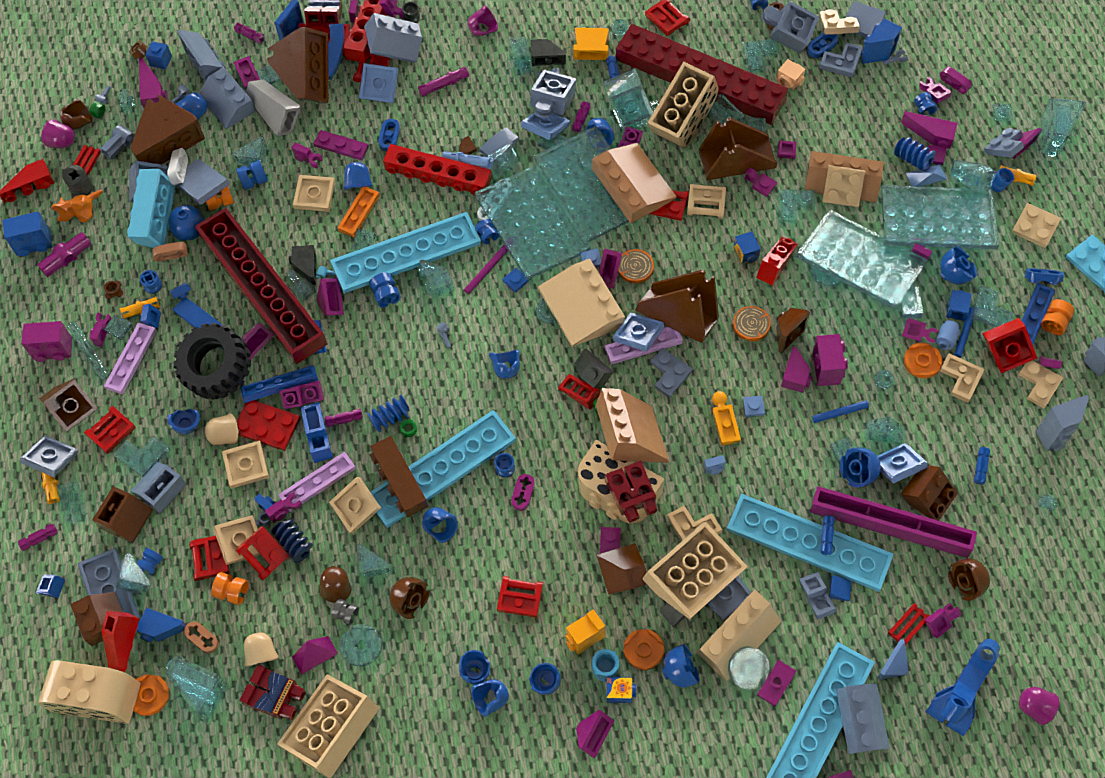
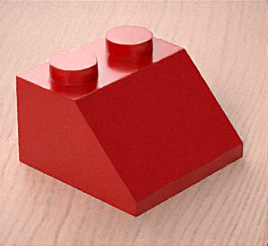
M1019 318L982 333L1001 373L1037 359L1026 326Z

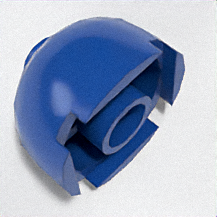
M191 205L178 206L169 216V230L178 240H194L199 237L195 226L203 222L205 218L197 208Z
M960 247L950 249L940 261V274L942 278L956 285L970 282L977 276L975 264L973 262L970 264L967 260L970 256Z
M863 447L848 449L845 456H842L840 460V471L843 479L846 478L849 482L848 484L856 488L868 486L876 481L881 470L880 460L877 455L870 449Z
M685 644L674 647L666 654L664 659L665 667L662 668L666 680L670 679L674 685L683 688L700 682L697 667L695 666L694 668L690 658L692 653Z

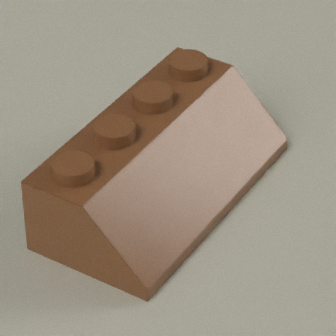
M811 151L804 192L824 193L828 165L865 170L860 200L877 203L884 162Z

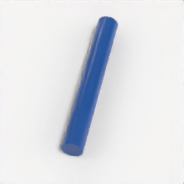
M974 307L969 308V313L964 322L954 356L959 358L962 357L977 309Z
M866 400L813 415L812 420L814 423L866 409L869 408V403Z

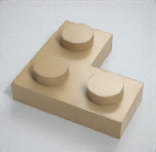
M837 10L820 12V22L825 35L859 33L860 26L857 18L846 17L845 19H839Z
M948 353L940 372L957 379L950 395L969 403L984 369Z
M1033 360L1025 363L1019 373V376L1035 384L1027 400L1043 409L1063 379L1060 375Z
M685 505L667 514V518L681 542L703 522H706L717 534L722 532L712 513L695 522Z

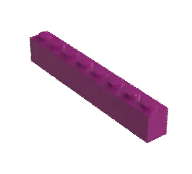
M819 486L816 488L809 512L823 517L826 515L833 516L837 521L968 558L972 553L977 532Z

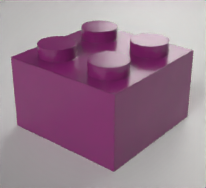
M61 321L23 324L21 344L35 361L44 362L46 359L62 361L65 358L71 357L73 337Z
M840 334L816 336L812 355L817 386L840 385L842 378H845L848 361L843 355L845 343L841 341Z

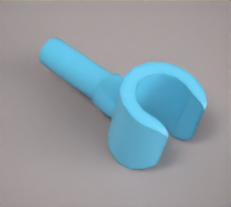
M320 266L316 272V277L319 279L321 276L322 279H325L327 275L336 276L334 271L328 270L324 266Z

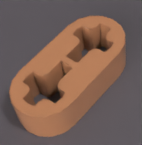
M183 242L160 245L152 249L153 260L157 262L188 255L187 245Z
M194 621L186 625L184 629L185 636L199 649L207 654L214 653L218 649V639L204 626ZM197 628V631L201 635L199 637H197L195 634L191 635L190 629ZM204 638H206L208 641L212 640L213 646L206 647V644L202 640Z

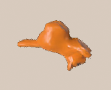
M98 190L87 196L76 195L67 201L60 197V201L57 204H53L51 209L59 213L58 221L66 222L72 217H77L80 222H87L93 216L92 201L98 198L103 191Z

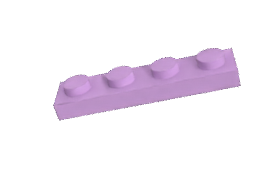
M138 322L104 385L107 390L124 394L157 332L154 327Z
M665 327L647 352L617 342L605 345V351L612 365L659 351L662 348L665 349L682 344L683 340L680 332L670 327Z
M343 452L278 495L280 499L285 500L289 494L295 493L296 498L292 500V503L300 500L303 504L356 470V467L348 455Z

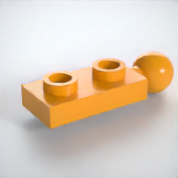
M718 391L712 396L713 404L718 406L714 407L712 412L721 446L738 443L741 441L732 404L725 405L727 403V395L724 392Z

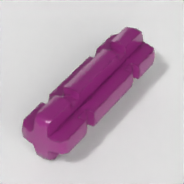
M239 22L234 25L235 32L242 33L243 36L251 40L254 39L259 44L265 39L263 34Z
M583 101L581 103V108L578 110L575 121L572 124V131L581 132L582 125H584L588 115L587 112L591 108L589 102Z
M356 409L353 412L347 411L335 414V416H326L325 424L327 427H331L334 424L339 425L352 422L354 419L355 421L361 420L363 418L361 409Z
M50 524L45 527L46 529L42 528L28 535L27 539L24 537L19 540L18 545L20 549L25 551L30 548V545L35 546L48 539V536L56 535L58 532L55 525Z

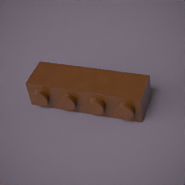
M392 436L371 445L372 453L369 455L374 465L378 464L381 468L378 472L382 480L388 481L389 485L386 487L391 497L396 496L398 502L395 504L399 512H404L408 518L427 508V500Z

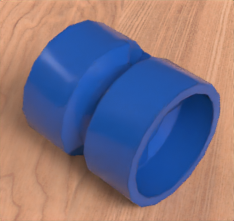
M259 160L250 163L249 167L242 166L236 169L244 190L253 188L255 183L260 185L268 182Z
M380 273L370 279L369 285L375 294L378 306L385 308L389 303L395 304L400 300V293L397 287H394L395 282L390 273Z

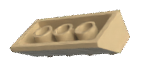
M754 590L696 653L724 680L728 681L781 623V620L771 604Z

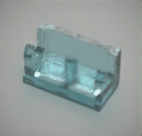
M720 94L717 102L713 103L708 114L715 121L719 120L720 124H724L727 118H733L744 123V115L723 94Z

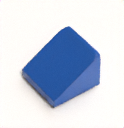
M43 575L36 594L59 598L65 579L57 575Z
M832 575L829 597L831 599L850 601L851 581Z

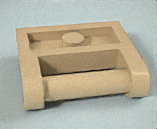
M690 184L687 215L718 216V218L723 219L726 187ZM693 205H713L719 206V209L693 207Z

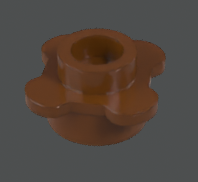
M108 281L103 286L106 292L105 298L110 300L112 297H121L123 295L121 290L122 283L120 281Z

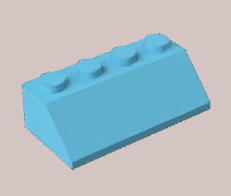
M139 169L127 237L136 244L154 248L166 244L169 227L168 219L171 214L176 185H172L168 176L160 169Z

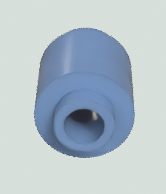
M949 320L941 325L935 341L939 348L948 350L954 347L960 333L959 325Z

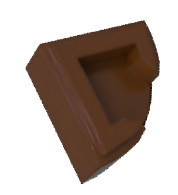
M469 136L461 141L459 152L470 155L477 151Z

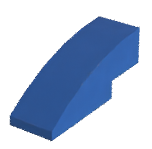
M343 23L329 24L331 41L328 42V80L333 79L342 59L343 44L345 42Z
M317 402L301 407L305 432L314 463L333 458L320 403Z

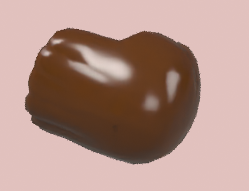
M77 99L60 110L59 116L62 124L68 125L73 130L92 123L89 109L81 100Z
M331 566L326 568L320 577V596L332 603H336L339 598L346 600L352 591L347 573L340 567Z

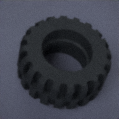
M208 323L202 324L201 328H193L190 334L186 333L183 336L184 340L182 342L179 341L177 345L179 347L178 351L174 353L176 361H173V368L176 369L175 375L180 379V383L196 395L205 399L211 398L212 400L218 399L219 396L225 398L229 396V392H236L238 390L237 387L244 384L245 381L243 379L245 376L248 377L250 372L247 369L251 367V360L248 358L251 356L250 350L247 349L245 341L228 327L220 326L217 323H212L211 326ZM224 347L225 358L221 367L211 375L202 376L200 365L203 357L214 348Z

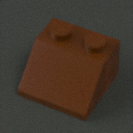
M116 592L88 595L70 604L82 637L90 646L103 641L102 627L106 612H123Z

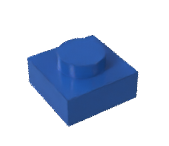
M517 268L502 279L515 293L529 282V279Z
M185 282L170 290V293L174 299L177 297L182 299L189 295L188 291L191 289Z
M150 304L143 305L140 322L158 329L161 312Z
M260 493L254 499L256 504L264 511L275 504L270 497L266 496L264 498Z

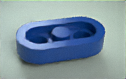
M823 32L809 43L808 54L813 58L822 57L824 51L829 52L837 45V34L825 35Z
M387 119L382 123L378 142L380 149L387 152L390 144L385 145L389 142L397 145L400 133V126L397 120Z
M1027 268L1025 278L1032 283L1047 281L1048 284L1058 285L1059 282H1063L1064 273L1056 270Z

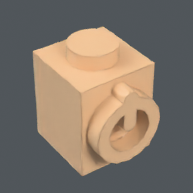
M787 59L778 70L776 80L778 84L794 90L797 85L801 86L803 84L805 68Z

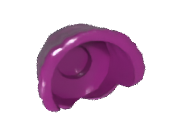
M485 5L468 19V27L476 36H484L498 30V24L494 15ZM479 23L485 24L488 27L487 32L480 31Z
M51 119L43 126L41 140L46 147L63 149L73 144L75 133L68 125L62 124L56 119Z
M1029 687L1021 693L1019 707L1038 724L1045 725L1052 721L1057 714L1059 697L1055 693L1048 692L1042 688Z

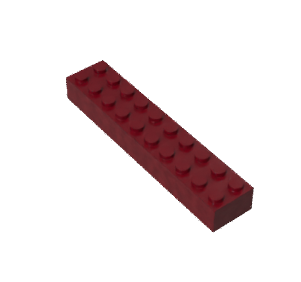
M634 24L630 25L616 47L617 61L669 83L672 82L683 62L715 76L718 85L715 102L769 125L773 124L787 99L788 88Z
M226 207L195 226L201 240L296 365L328 345L324 333Z

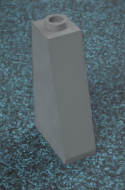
M265 80L250 81L245 93L252 100L254 108L277 136L292 133L301 108L300 105Z

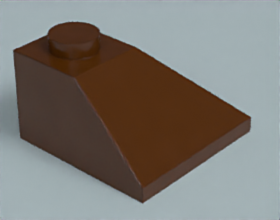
M790 308L787 312L783 311L778 316L776 330L778 351L781 354L806 330L810 316L808 310Z
M75 379L54 387L39 398L66 432L98 409Z
M635 543L596 555L608 594L646 585L642 578L647 571Z

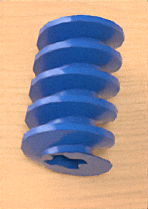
M911 137L906 140L901 138L894 149L895 156L906 160L907 163H911L912 166L924 171L930 167L936 154L934 150L930 152L929 147L924 148L923 144L918 145V141L912 142Z
M399 395V401L396 398L392 399L393 405L387 401L385 403L386 409L382 405L378 406L379 412L376 409H372V416L366 412L373 427L379 433L381 432L382 425L388 429V422L394 426L395 418L400 422L402 421L401 415L409 418L408 412L410 410L402 395Z

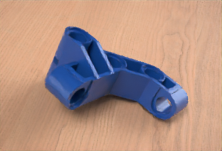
M986 639L980 643L956 683L937 692L925 712L941 723L946 719L948 721L947 727L964 736L975 717L976 693L999 656V644L993 639ZM984 649L991 650L993 654H987Z

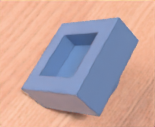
M598 248L580 252L582 261L591 259L595 268L600 267L601 257Z
M762 396L743 397L745 417L765 415Z
M721 455L704 460L703 468L705 473L715 475L722 472L726 463L724 456Z

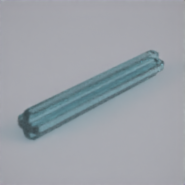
M76 322L68 324L67 328L102 381L108 379L110 376L109 372Z

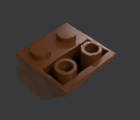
M931 465L915 473L901 492V495L911 507L928 518L938 521L958 494L941 468Z
M113 486L92 521L98 528L133 544L153 509L130 493Z

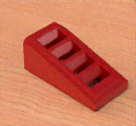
M568 374L558 387L560 391L589 410L592 409L594 406L593 402L600 395L599 389L593 388L590 384L571 374ZM573 381V386L570 389H567L569 384ZM579 385L580 388L577 390V392H573ZM586 390V393L583 395V397L580 396L582 392Z

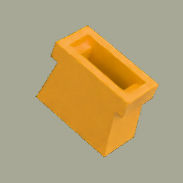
M575 28L574 60H606L608 58L609 28Z
M594 609L566 627L565 638L567 641L565 643L571 652L576 651L579 655L605 637V624Z

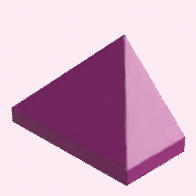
M1037 128L1022 133L1023 137L1018 141H1022L1024 148L1012 157L1014 160L1038 139L1042 129Z
M605 248L599 274L606 286L614 289L622 253Z
M338 278L320 279L316 301L325 316L344 314Z
M260 322L241 338L247 344V349L250 350L251 356L248 357L250 360L273 336Z
M329 636L306 641L292 658L302 675L337 655L338 652Z
M598 710L581 721L576 728L579 748L595 759L614 720L601 710Z

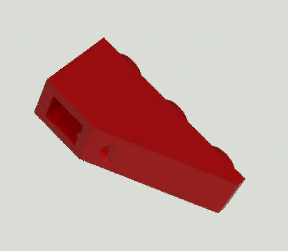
M44 159L26 165L0 190V198L3 203L14 202L16 200L15 192L19 188H21L23 195H31L34 192L31 186L32 182L38 190L46 189L55 183Z
M782 236L762 260L756 278L773 286L798 246V243Z
M107 611L102 627L108 668L124 673L127 669L139 621L138 617L130 613Z

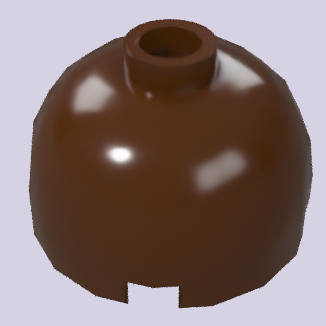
M966 558L951 564L950 567L952 569L948 572L949 582L954 590L957 585L964 596L962 597L963 600L971 601L985 594L990 586V576L987 568L980 561Z
M404 577L392 586L390 592V604L393 610L406 619H413L415 617L413 614L419 605H421L422 609L428 602L429 591L426 590L428 584L415 577Z

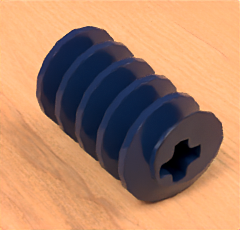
M293 519L282 521L272 528L271 533L275 535L276 540L284 547V550L289 553L290 558H293L294 563H300L309 556L313 544L311 542L307 543L308 537H303L304 532L298 531L299 526L294 525L295 521Z

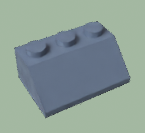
M373 13L364 26L370 53L411 63L417 62L422 39L419 24Z
M177 31L185 53L205 82L212 73L222 67L226 69L223 61H218L219 57L216 51L210 49L211 45L207 38L203 39L200 33Z
M224 67L208 76L199 94L204 97L208 108L226 129L255 112L252 100Z
M1088 395L1050 409L1036 430L1047 451L1054 449L1056 452L1063 449L1066 442L1071 439V435L1077 431L1076 428L1082 421L1089 400Z
M862 684L836 689L848 754L890 748L877 684Z

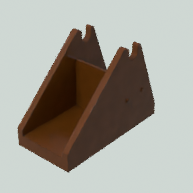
M301 27L268 48V50L273 51V56L268 57L267 62L297 99L314 101L319 104L329 103L328 33Z
M158 95L159 102L154 103L151 99L146 101L130 149L137 161L162 165L171 159L174 150L183 148L186 151L204 140L205 137L197 118L192 113Z
M727 118L724 124H720L719 120H717L699 147V155L707 181L745 174L749 168L758 172L777 167L769 135L733 118Z
M699 270L653 282L649 291L637 302L635 311L651 319L664 322L665 326L703 343L719 319L715 276H712L711 280H707L705 278V270Z

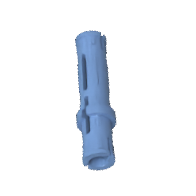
M444 151L442 154L444 158L491 169L493 166L491 157Z

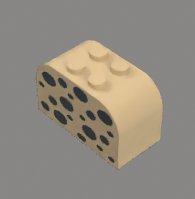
M683 62L648 121L651 131L683 148L687 147L693 140L717 97L718 85L715 76Z
M595 440L578 467L579 491L594 509L599 510L601 508L606 511V515L611 519L616 520L618 518L625 523H629L625 515L621 516L614 497L605 483V474L620 468L624 471L625 466L635 462L611 460L608 446ZM644 467L653 491L656 494L655 502L657 503L663 494L664 478ZM644 508L637 510L640 518L631 522V524L639 523L648 516Z
M51 661L38 704L50 712L129 724L141 683L129 674L111 668L66 661Z

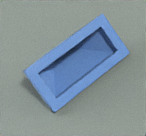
M940 164L931 166L925 171L915 170L906 173L912 188L947 179Z
M900 639L877 678L880 680L904 676L909 672L904 640Z

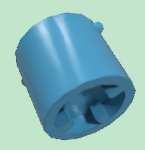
M608 649L599 650L592 658L593 674L600 681L607 682V677L617 676L619 659L615 651L613 652Z

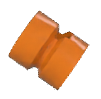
M228 186L206 201L210 211L219 209L220 205L227 206L234 203Z
M1053 300L1041 322V327L1054 335H1063L1075 313L1074 307L1067 301Z
M220 572L213 582L211 596L220 600L227 598L229 603L239 606L244 601V598L239 597V593L247 594L249 581L239 577L233 579L232 575Z

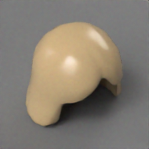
M233 414L216 417L207 422L205 435L212 445L236 444L238 442L239 430Z
M262 632L254 633L245 639V667L279 658L272 639L267 634Z

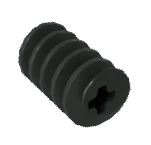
M71 165L63 171V180L74 196H87L92 192V182L81 166Z

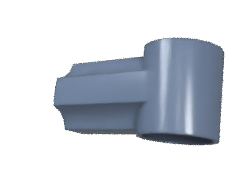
M122 125L116 126L112 132V137L100 148L101 153L109 159H113L124 147H129L135 134Z

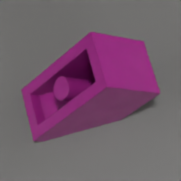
M797 347L792 348L781 387L803 393L805 387L809 388L812 377L808 376L810 368Z

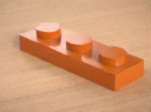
M362 187L339 224L338 232L355 238L380 197L379 192Z

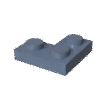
M846 42L842 55L824 51L819 69L853 78L863 47Z
M1005 129L1001 135L990 141V144L984 148V151L988 155L1012 158L1024 148L1022 141H1018L1023 137L1021 130Z
M664 348L651 361L652 365L665 373L655 384L654 388L668 398L675 393L693 371L691 367Z

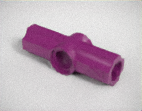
M80 232L67 243L57 244L53 248L52 254L39 262L37 266L45 276L49 277L62 266H69L70 262L77 259V255L92 244L86 235Z

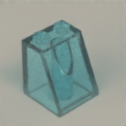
M636 69L603 82L621 128L652 116V109Z
M1049 98L1040 118L1042 129L1041 154H1047L1050 157L1060 155L1086 106V101Z
M175 655L174 659L168 662L165 674L192 710L203 721L208 723L228 684L220 675Z

